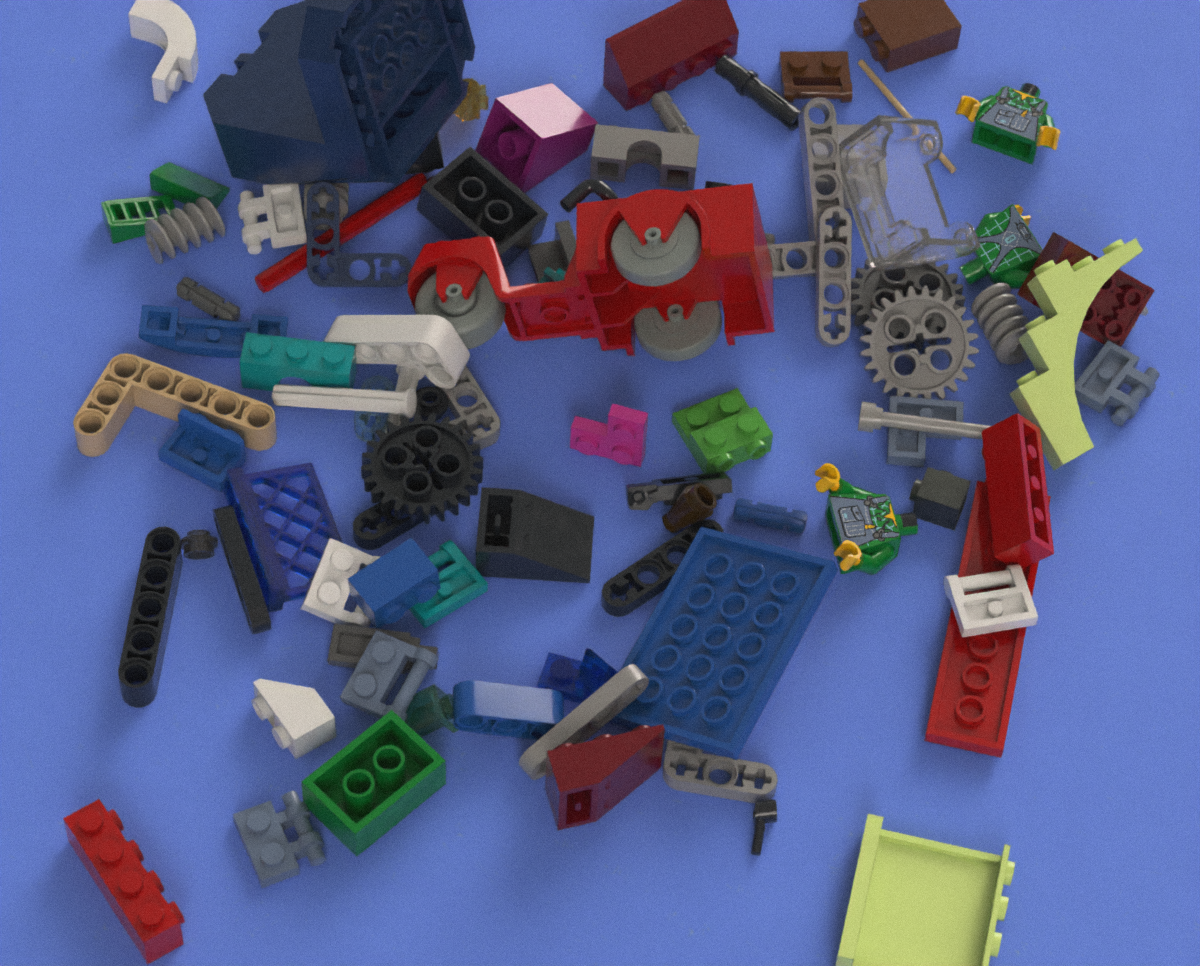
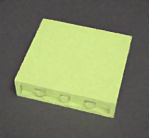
M868 814L835 966H989L990 956L998 957L1002 933L995 932L997 920L1004 921L1009 897L1001 895L1003 885H1011L1015 862L1008 861L1011 845L1005 844L1002 855H995L881 829L884 817Z

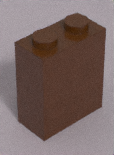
M867 0L858 4L857 16L854 20L856 34L859 38L864 39L870 48L873 59L876 62L879 61L886 73L957 49L962 27L944 0Z

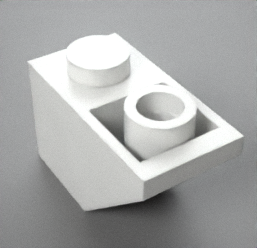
M258 679L253 682L255 698L251 700L256 714L262 721L268 719L273 727L272 734L281 749L288 748L295 759L336 737L335 717L314 688L265 679Z

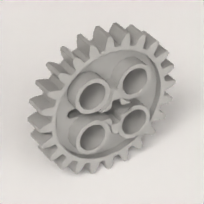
M909 286L907 288V297L903 298L901 293L895 290L893 292L894 303H891L886 298H882L880 302L884 311L881 312L874 308L870 311L876 321L875 323L866 321L863 323V327L871 333L870 335L861 336L859 341L869 344V348L861 351L860 356L871 358V362L864 367L865 371L875 369L877 372L871 382L873 384L881 380L886 382L882 393L885 394L894 388L896 389L895 396L903 397L906 393L909 394V397L913 398L922 395V398L931 399V393L934 392L942 400L945 398L944 387H947L952 392H956L958 388L954 380L958 379L963 382L968 380L967 375L962 369H973L975 367V364L967 359V357L979 352V349L969 346V342L977 339L978 334L967 332V328L974 323L973 319L963 321L961 318L967 308L962 307L956 311L952 308L956 297L953 296L944 302L942 301L943 290L941 289L931 297L929 296L928 286L922 288L920 295H916L913 286ZM936 315L943 321L941 333L932 334L926 329L925 319L927 316ZM895 320L903 322L908 329L906 338H893L889 333L890 322ZM916 336H919L921 342L947 337L951 339L950 344L926 347L922 350V354H918V350L915 348L893 353L887 351L888 346L911 344L915 341ZM942 351L948 356L949 365L945 370H938L932 366L930 357L933 352ZM905 356L912 361L913 371L910 375L904 376L897 373L894 367L897 357Z

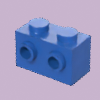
M412 537L347 579L352 599L376 629L385 624L395 623L404 615L405 611L417 603L429 601L436 594L437 590L441 588L437 568Z

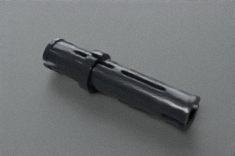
M724 55L717 62L714 72L731 83L739 95H746L761 108L788 127L789 130L793 131L799 127L798 117L800 109L763 83L755 71L742 67L729 55Z

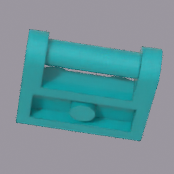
M451 540L439 545V550L428 556L437 569L446 563L451 565L438 573L441 588L437 590L436 594L429 601L417 603L409 609L424 629L488 591L487 581Z

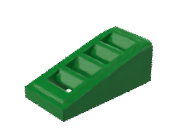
M171 195L115 199L101 202L102 217L113 244L145 235V222L149 219L157 221L160 215L158 209L165 208L169 216L171 210L175 209ZM151 212L153 217H146L145 213ZM138 215V217H139V218H134V219H132V216Z

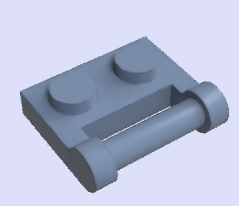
M376 630L340 698L343 703L379 719L393 710L405 722L408 717L405 713L426 673L429 669H434L439 658L427 649L417 648ZM407 661L413 662L414 664L392 705H385L384 703Z

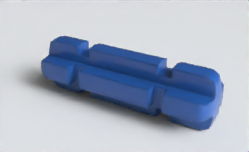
M743 498L737 499L733 512V517L736 520L748 522L749 519H753L754 524L782 530L786 526L789 527L788 531L803 533L807 523V513L804 511L793 509L791 513L787 512L785 507L762 502L754 505L752 500Z

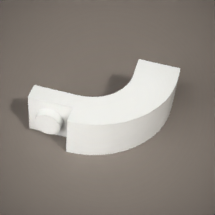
M136 0L128 13L131 37L153 43L165 51L151 78L154 100L167 104L173 92H177L180 89L182 80L193 83L196 78L199 62L195 29L185 11L171 0Z

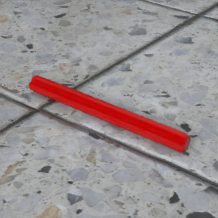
M422 173L414 175L340 223V246L418 197L422 186L427 183L426 176ZM331 228L314 239L315 242L322 245L331 242L334 236L333 229ZM307 244L255 276V283L261 292L271 291L307 268ZM313 249L312 256L320 254L321 259L335 249L329 251Z

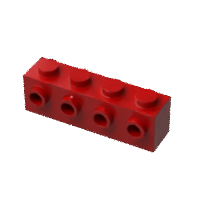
M1016 413L982 430V456L985 460V486L988 491V517L991 522L993 539L991 548L994 557L1008 566L1020 564L1023 569L1053 555L1054 547L1040 428L1019 413Z
M100 799L63 818L69 843L146 963L150 964L183 945L181 924L185 923L180 909L174 901L166 902L161 894L164 892V887L154 870L147 873L141 863L144 861V857L140 848L133 839L127 842L121 833L124 830V826L115 810L107 811Z

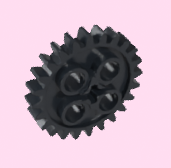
M417 412L415 413L414 421L409 422L404 415H401L399 426L388 421L386 422L387 433L376 430L375 441H367V452L362 453L361 466L365 492H371L372 503L381 501V512L385 513L394 508L396 520L400 519L405 513L409 514L410 524L415 522L417 516H423L425 524H429L431 515L434 514L441 521H445L446 510H449L454 515H458V503L469 506L470 495H478V483L483 481V457L480 456V445L473 444L472 433L463 435V425L461 423L450 428L449 417H445L441 423H438L435 419V413H431L427 421H422L421 415ZM423 445H432L431 447H423ZM393 463H401L400 465H390ZM451 470V471H454V472H452V473H445V472H443V471ZM413 489H423L418 492L412 491Z

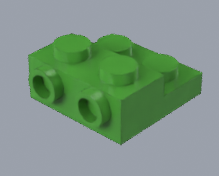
M738 388L672 413L673 425L703 474L726 472L736 464L749 459H759L771 451L772 431L756 407L750 409Z

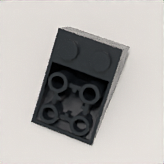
M482 487L476 544V570L481 576L590 583L594 516L521 490Z

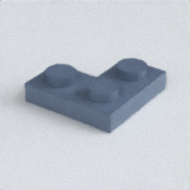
M890 396L888 410L890 413L963 422V402ZM888 427L887 464L924 467L926 437L961 440L962 437Z

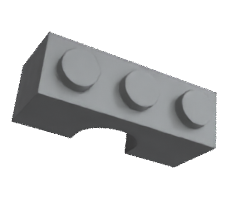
M596 124L591 154L590 178L625 182L626 172L629 167L637 163H648L656 167L660 173L659 186L694 190L700 135Z

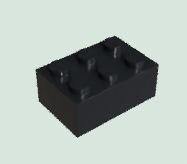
M471 147L466 149L422 186L416 209L451 240L469 239L476 236L492 237L495 240L504 268L541 237L548 217L546 211Z

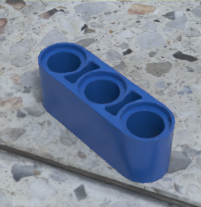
M475 680L462 681L453 687V725L456 729L463 732L539 740L564 718V697L562 693L556 690Z

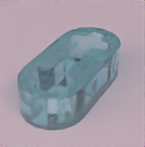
M372 376L363 382L361 389L394 391V385L387 377ZM355 411L354 432L356 436L365 442L375 441L376 430L385 432L389 413ZM370 415L376 416V423H373L372 427H365L369 423Z

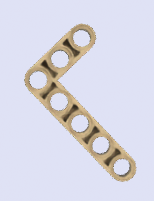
M128 353L119 354L111 359L73 421L77 448L82 454L89 457L100 456L109 449L135 406L179 422L178 413L181 409H186L193 414L200 413L211 423L225 430L231 429L244 440L245 447L252 450H267L277 440L275 412L268 404Z

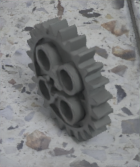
M891 249L889 258H886L881 253H877L876 262L866 259L864 269H856L855 278H851V315H856L854 323L856 326L863 325L865 321L875 323L876 320L870 311L873 308L881 312L884 311L880 300L886 298L891 303H894L893 292L895 290H898L903 298L907 297V288L909 286H913L916 295H920L922 288L928 286L929 296L931 297L939 289L943 290L942 301L946 302L951 297H956L952 307L956 311L964 307L963 285L956 284L957 273L947 275L948 264L936 266V256L926 261L923 259V251H920L916 257H911L909 249H905L903 256H898L896 251ZM929 315L925 319V327L930 333L939 334L943 330V321L936 315ZM898 320L890 322V335L895 339L906 338L908 331L906 325ZM864 328L863 334L870 335L871 332ZM916 336L915 341L912 343L921 351L924 342H921L919 336ZM937 339L927 342L931 346H935L937 344ZM909 344L902 345L903 350H907L909 348Z

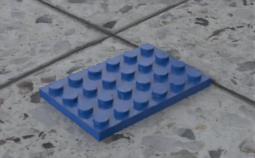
M700 527L621 668L622 670L628 665H637L649 679L648 686L641 695L609 722L631 729L642 725L652 727L663 724L665 728L664 739L737 760L838 572L835 561Z

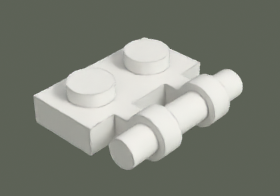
M298 184L262 185L264 196L254 198V194L251 191L240 193L238 213L244 223L241 234L243 242L247 245L248 253H260L262 251L261 242L263 239L268 238L271 239L273 249L307 243V233ZM267 213L268 221L258 223L257 218L259 215Z

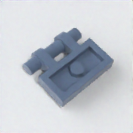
M1108 340L1076 381V398L1079 402L1099 413H1102L1108 404L1113 406L1116 411L1111 416V420L1116 425L1122 426L1127 419L1133 418L1138 412L1141 400L1144 397H1149L1156 388L1155 382L1160 377V374L1152 367H1149L1145 373L1135 369L1138 365L1139 357ZM1124 383L1132 387L1128 395L1119 390Z
M290 791L283 795L282 800L286 809L277 814L271 801L233 814L234 824L261 888L299 875V865L296 860L307 856L311 866H318L326 860L321 849L324 843L320 834L313 831L309 822L311 815L305 802L300 801L296 791ZM295 827L299 839L289 843L283 830Z

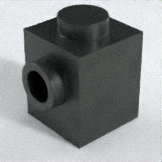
M928 467L923 480H915L909 500L915 502L913 512L916 518L955 531L966 503L970 481L954 476L950 472Z

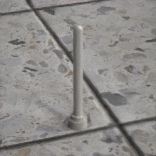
M863 401L861 402L858 431L873 433V429L881 430V426L975 439H982V430L990 427L989 425L883 412V408L876 407L877 403Z

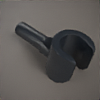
M773 799L759 800L755 804L753 811L755 831L751 854L761 855L765 823L777 822V805Z

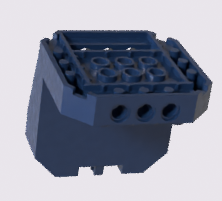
M304 0L278 9L258 30L262 43L253 54L241 53L234 61L238 72L234 76L221 73L203 94L231 176L234 178L268 185L316 184L318 182H387L398 184L435 137V133H438L467 95L469 82L463 81L462 75L465 60L473 61L475 44L463 0Z

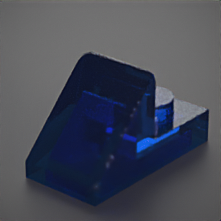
M586 648L582 661L549 652L537 688L559 691L565 700L581 704L618 672L589 648Z

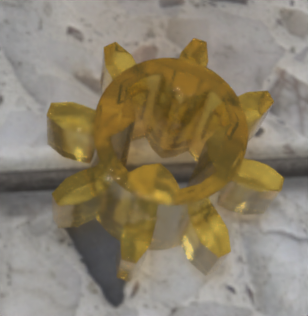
M473 78L463 79V81L469 82L467 95L453 114L462 121L480 119V109L488 110L489 108L486 86H480Z

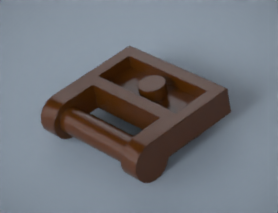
M848 51L780 52L782 96L788 102L793 103L794 99H813L817 97L840 99V102H852V82L850 80Z

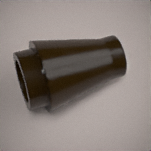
M701 483L687 486L670 510L662 516L664 526L670 532L678 533L683 528L710 517L717 505L715 495L706 485Z

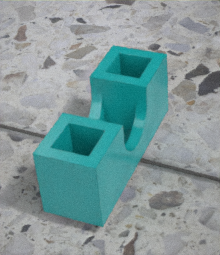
M246 332L239 361L242 388L273 391L274 386L280 384L281 379L286 377L304 379L312 386L353 389L357 373L356 348L354 345Z

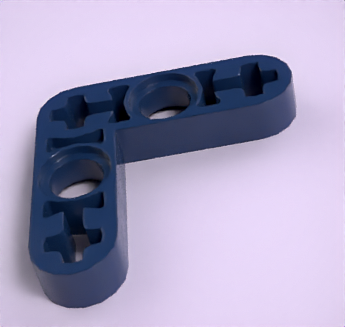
M318 182L311 186L307 193V272L310 280L320 287H398L407 283L411 265L402 254L340 253V199L338 191L332 184L327 182ZM321 189H326L327 194L334 197L333 201L327 202L326 205L327 215L334 213V220L328 218L312 220L313 213L320 215V205L318 202L313 201V196H318ZM323 224L330 226L334 232L332 241L324 245L318 244L313 238L315 228ZM313 249L319 251L335 249L334 256L327 254V265L334 268V272L327 275V280H320L319 274L313 273V269L320 266V254L312 256ZM362 260L368 263L370 273L364 280H355L350 276L349 268L354 261ZM373 260H381L380 267H391L392 261L397 260L400 267H406V272L401 273L398 280H392L390 273H380L382 280L373 281L376 273Z

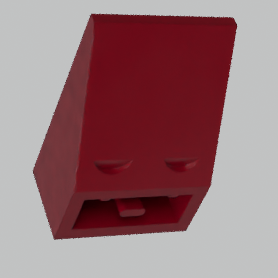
M1053 232L1017 295L1040 308L1027 285L1036 276L1034 273L1036 268L1050 260H1053L1057 265L1067 259L1072 267L1090 255L1094 261L1099 257ZM1118 269L1102 285L1087 309L1080 331L1104 345L1109 340L1121 347L1155 290Z
M642 725L630 732L618 735L603 734L595 737L592 741L579 744L564 743L558 745L553 750H548L545 791L557 830L598 821L661 768L664 725L652 727Z

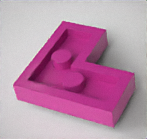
M612 403L607 424L575 416L571 426L570 448L586 455H597L612 459L619 464H631L641 467L645 457L648 413Z

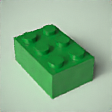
M391 710L301 781L303 802L306 803L309 811L357 857L446 784V760Z

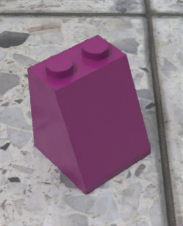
M553 83L495 98L475 151L522 192L526 193L586 152L598 122Z

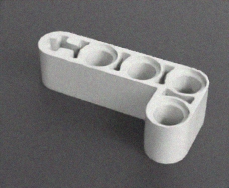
M340 315L335 318L323 342L354 345L356 348V364H418L430 382L445 389H451L456 386L470 358L467 347L453 325L438 315Z

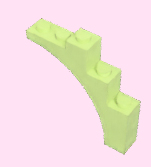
M1136 238L1124 244L1122 239H1119L1102 249L1105 254L1104 256L1094 261L1090 255L1072 267L1067 259L1057 265L1053 260H1050L1034 270L1036 276L1027 283L1044 315L1026 324L1027 332L1018 340L1036 370L1016 380L1019 387L1012 391L1010 396L1021 415L1040 428L1042 450L1053 471L1094 447L1083 424L1075 394L1074 359L1077 338L1087 309L1102 285L1119 268L1143 251Z

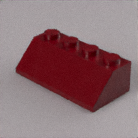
M682 0L605 39L603 86L628 111L638 105L646 104L655 93L673 90L680 83L694 76L702 75L707 69L715 66L724 55H729L731 58L737 55L739 30L727 0Z

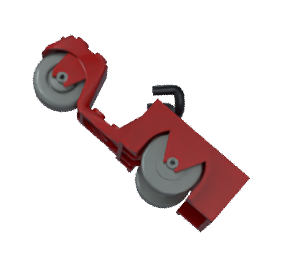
M590 178L581 182L560 201L562 208L569 213L577 206L576 249L563 280L510 286L495 240L488 236L427 243L423 246L408 274V295L416 315H438L448 320L468 350L478 347L491 339L504 321L510 336L516 341L580 335L581 339L598 337L602 351L626 349L628 356H635L636 331L639 343L650 355L666 361H683L702 354L717 340L722 328L720 308L724 312L725 337L728 346L735 345V336L775 332L772 262L753 183L679 192L668 189H653L636 193L627 198H619L604 181ZM591 193H595L602 199V201L580 203Z

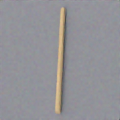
M861 59L858 65L949 172L954 173L956 171L954 165L865 61Z

